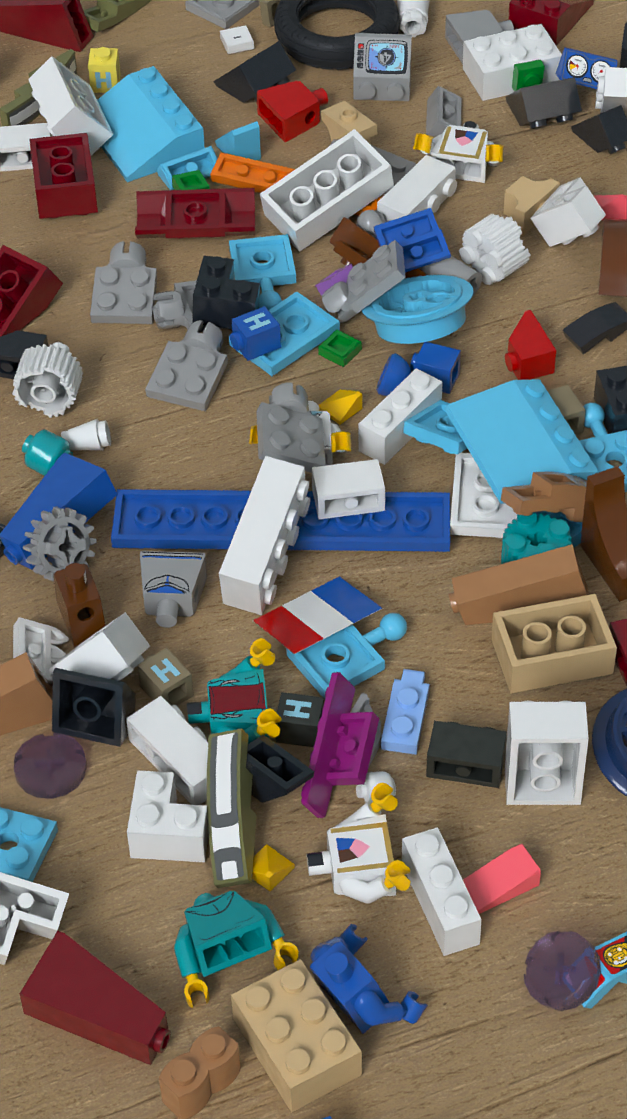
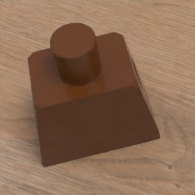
M79 563L69 564L65 569L56 571L53 574L56 601L74 648L106 626L101 598L87 564ZM85 608L86 614L88 613L89 615L87 619L77 617L78 612Z

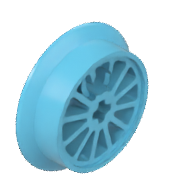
M426 275L406 278L365 307L362 313L368 319L375 322L377 334L386 341L400 344L428 342L455 332L465 323V305L473 296V287L464 279L448 275Z

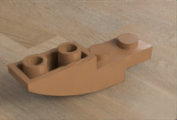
M533 472L531 485L503 487L501 501L513 508V512L519 515L530 516L533 512L539 511L562 512L570 521L583 522L587 480L565 473Z

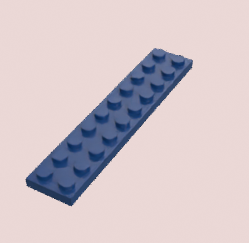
M117 489L118 495L115 501L111 535L112 548L229 549L251 491ZM308 491L306 497L310 498V504L305 517H299L296 525L299 526L296 543L294 546L289 545L287 549L450 552V493L385 492V511L318 519L313 491Z

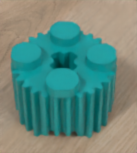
M535 512L530 516L517 514V520L513 519L512 524L508 523L507 528L504 529L501 564L571 545L572 537L570 536L569 525L564 520L555 517L551 519L550 515L544 517L542 513L538 516Z

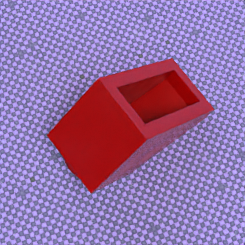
M531 310L525 311L509 338L508 353L505 354L507 369L510 372L513 371L518 380H531L555 373L556 349Z

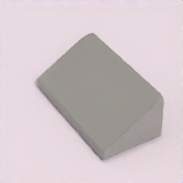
M437 86L427 100V135L438 136L449 125L461 126L462 98Z

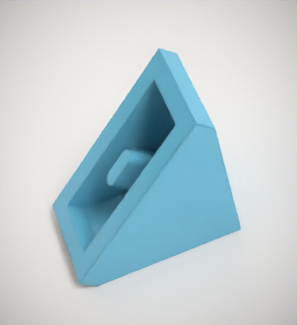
M257 121L234 129L215 140L216 146L222 153L253 160L261 159L260 128Z

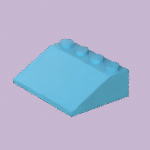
M154 66L128 74L97 100L113 132V136L101 148L127 182L156 173L161 163L205 148L203 127Z
M540 379L512 380L450 403L444 409L500 504H505L501 501L503 487L531 485L533 472L565 473L587 480V476L599 472Z

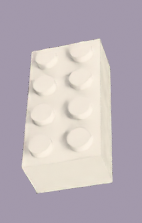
M354 129L260 193L264 215L283 235H289L290 242L300 252L338 226L344 217H351L394 187L391 165Z
M265 456L219 572L223 604L262 615L266 604L271 605L273 603L277 590V585H274L278 574L283 575L288 562V556L285 555L289 545H295L299 533V526L296 525L300 516H306L310 504V498L306 497L309 481H305V467Z

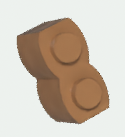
M219 1026L202 1033L194 1041L189 1052L175 1057L162 1070L159 1076L162 1103L179 1119H188L199 1113L208 1103L211 1094L222 1091L238 1076L241 1069L239 1044Z

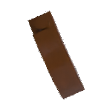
M604 218L598 295L627 297V219Z

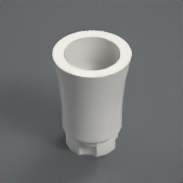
M397 0L400 29L404 34L412 35L414 38L417 35L424 34L428 23L430 0Z

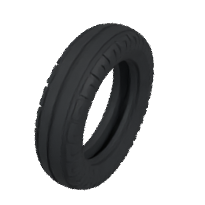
M281 0L274 18L277 39L292 58L308 66L328 70L354 68L355 34L331 37L313 33L300 24L308 15L329 8H347L364 13L374 21L370 27L359 33L398 34L400 27L399 11L394 0Z

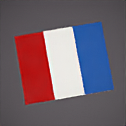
M339 576L253 621L293 654H296L383 608Z

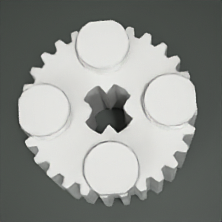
M494 214L488 215L465 231L462 238L464 241L462 245L464 247L459 250L461 259L466 264H472V268L481 273L482 282L486 285L503 280L525 265L531 254L528 248L525 249V246L522 245L523 240H520V235L522 234L521 226H518L512 217L504 219L502 216L499 217V215Z
M55 342L52 345L50 344L49 347L43 344L42 347L36 345V348L32 346L25 349L13 380V386L15 387L12 394L15 396V401H19V405L24 407L30 405L31 409L43 410L44 415L52 418V415L58 417L59 414L64 415L66 408H70L71 404H74L83 372L80 362L76 361V357L71 356L72 353L67 345Z

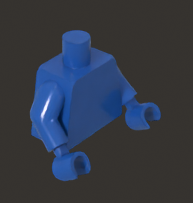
M350 924L339 937L322 942L312 950L311 960L313 963L309 967L315 979L362 1034L372 1026L398 1022L402 1018L409 1023H417L426 1009L427 1004L417 1002L416 1000L419 995L412 991H408L401 1004L397 1001H388L376 980L354 956L368 940L367 937L360 938L354 933L357 929L355 924Z

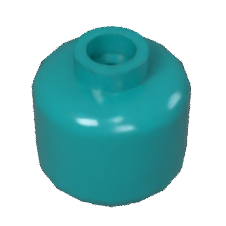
M45 429L36 433L35 436L30 434L22 446V452L25 453V465L44 476L64 452L73 456L67 440Z

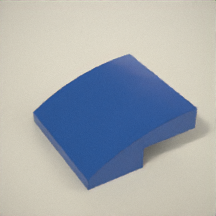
M431 208L373 226L380 247L382 245H389L394 240L403 247L405 272L451 258L442 230L437 225Z

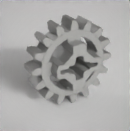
M53 507L52 513L44 510L41 512V522L37 520L31 521L35 529L33 532H25V536L30 538L31 541L30 544L23 546V550L29 551L32 554L26 559V562L36 565L33 570L34 573L44 575L45 579L54 581L53 574L56 571L65 569L66 566L72 563L88 565L85 561L86 557L95 556V553L89 550V547L97 543V539L91 538L88 535L94 530V527L84 524L87 517L76 514V510Z

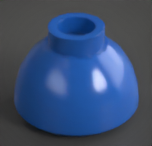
M394 353L389 356L377 384L376 390L379 395L388 396L412 373L409 364L400 355Z

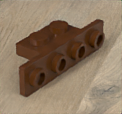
M345 217L341 220L330 239V243L335 246L333 251L343 257L340 262L345 266L352 264L354 267L358 263H365L373 257L374 252L380 247L374 236ZM417 268L405 272V279L426 276L428 274Z

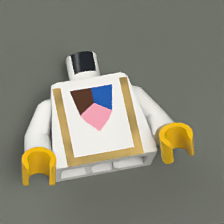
M467 121L463 126H447L444 132L435 138L427 134L416 133L413 149L420 150L425 155L456 167V179L485 183L486 162L490 166H497L500 162H503L504 146L488 141V132L486 130L479 129L475 122Z
M386 783L377 784L371 792V799L373 801L369 800L351 816L327 831V851L306 853L309 876L331 873L334 893L345 895L366 904L372 903L384 896H395L396 888L400 891H406L410 887V880L405 874H409L411 869L403 861H394L386 815H381V809L392 811L398 805L397 798L391 795L393 792L392 787Z

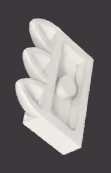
M19 617L13 625V658L27 652L47 681L53 684V674L49 669L66 655L64 651L56 646L68 642L69 638L55 627Z

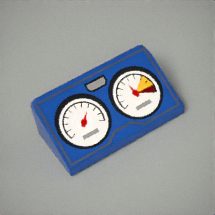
M564 47L556 75L559 80L575 77L577 85L597 89L599 76L605 75L606 67L616 68L617 59Z

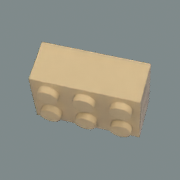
M596 594L493 613L491 640L510 694L614 673L617 647Z
M301 959L231 994L233 1020L291 1113L362 1076L361 1049Z

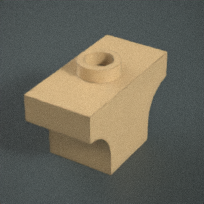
M346 101L321 110V119L329 130L331 142L334 139H341L355 129L371 145L370 138L378 134L377 124Z
M522 176L505 190L503 214L512 217L517 222V225L521 226L522 236L535 226L530 218L557 190L560 182L552 178L545 181H533Z

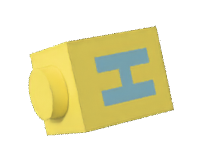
M90 48L88 71L90 86L94 93H106L120 82L121 73L118 48Z

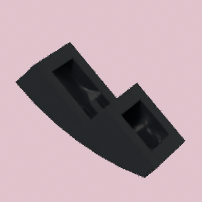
M616 302L609 303L581 316L565 327L563 333L584 355L605 337L612 342L626 331L627 313Z

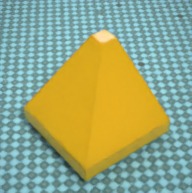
M340 389L319 404V411H327L330 413V418L341 425L363 409L362 393Z
M266 844L254 856L252 879L271 892L295 868V864Z

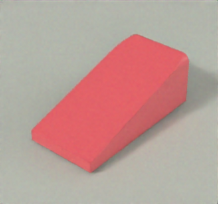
M519 844L467 876L463 881L478 913L481 914L539 886L541 871L524 845Z

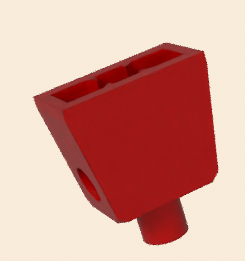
M293 81L257 91L258 115L284 142H288L318 125L320 122V107L328 104V95L323 88L311 92L301 81Z

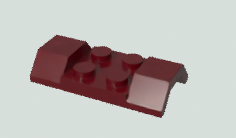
M255 188L136 191L137 226H135V235L137 239L225 237V234L226 236L256 235Z

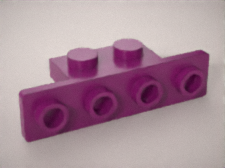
M340 672L332 673L329 686L326 689L324 708L317 726V737L314 749L310 755L309 768L314 771V777L305 782L301 792L302 805L317 818L326 817L333 786L365 785L380 719L374 712L350 713L355 687Z

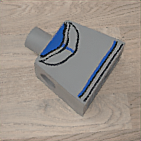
M140 551L145 613L155 615L156 623L165 628L175 626L177 616L190 617L194 615L207 580L205 553Z

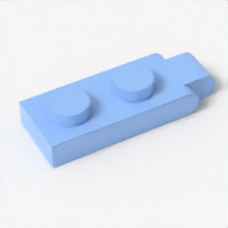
M404 669L402 679H394L381 738V750L417 755L430 690V684L424 683V671Z

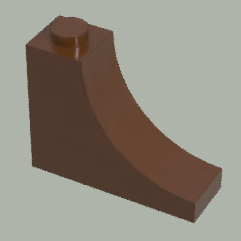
M619 466L587 476L580 546L615 597L621 602L627 599V505L624 490L625 475Z

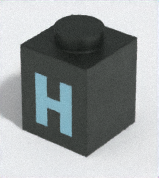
M281 692L276 712L281 717V721L276 723L280 728V734L275 738L276 743L314 747L318 732V722L324 708V698Z

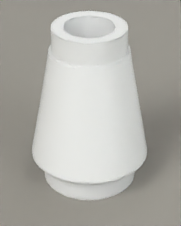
M95 419L68 429V431L61 432V437L69 442L70 450L103 451L104 447L111 446L110 430L106 420L99 421Z

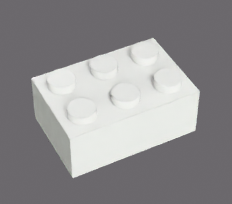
M542 24L530 25L516 30L503 31L498 34L480 36L464 41L463 70L482 101L510 95L514 92L512 89L514 64L541 59L545 65L543 84L558 81L559 78L556 75V71L562 54Z
M51 56L28 79L33 89L31 94L40 105L39 112L48 123L46 127L53 136L87 133L91 156L113 136V132L90 84Z
M527 700L509 703L505 756L506 805H581L589 739L586 702L567 700L559 702H534Z

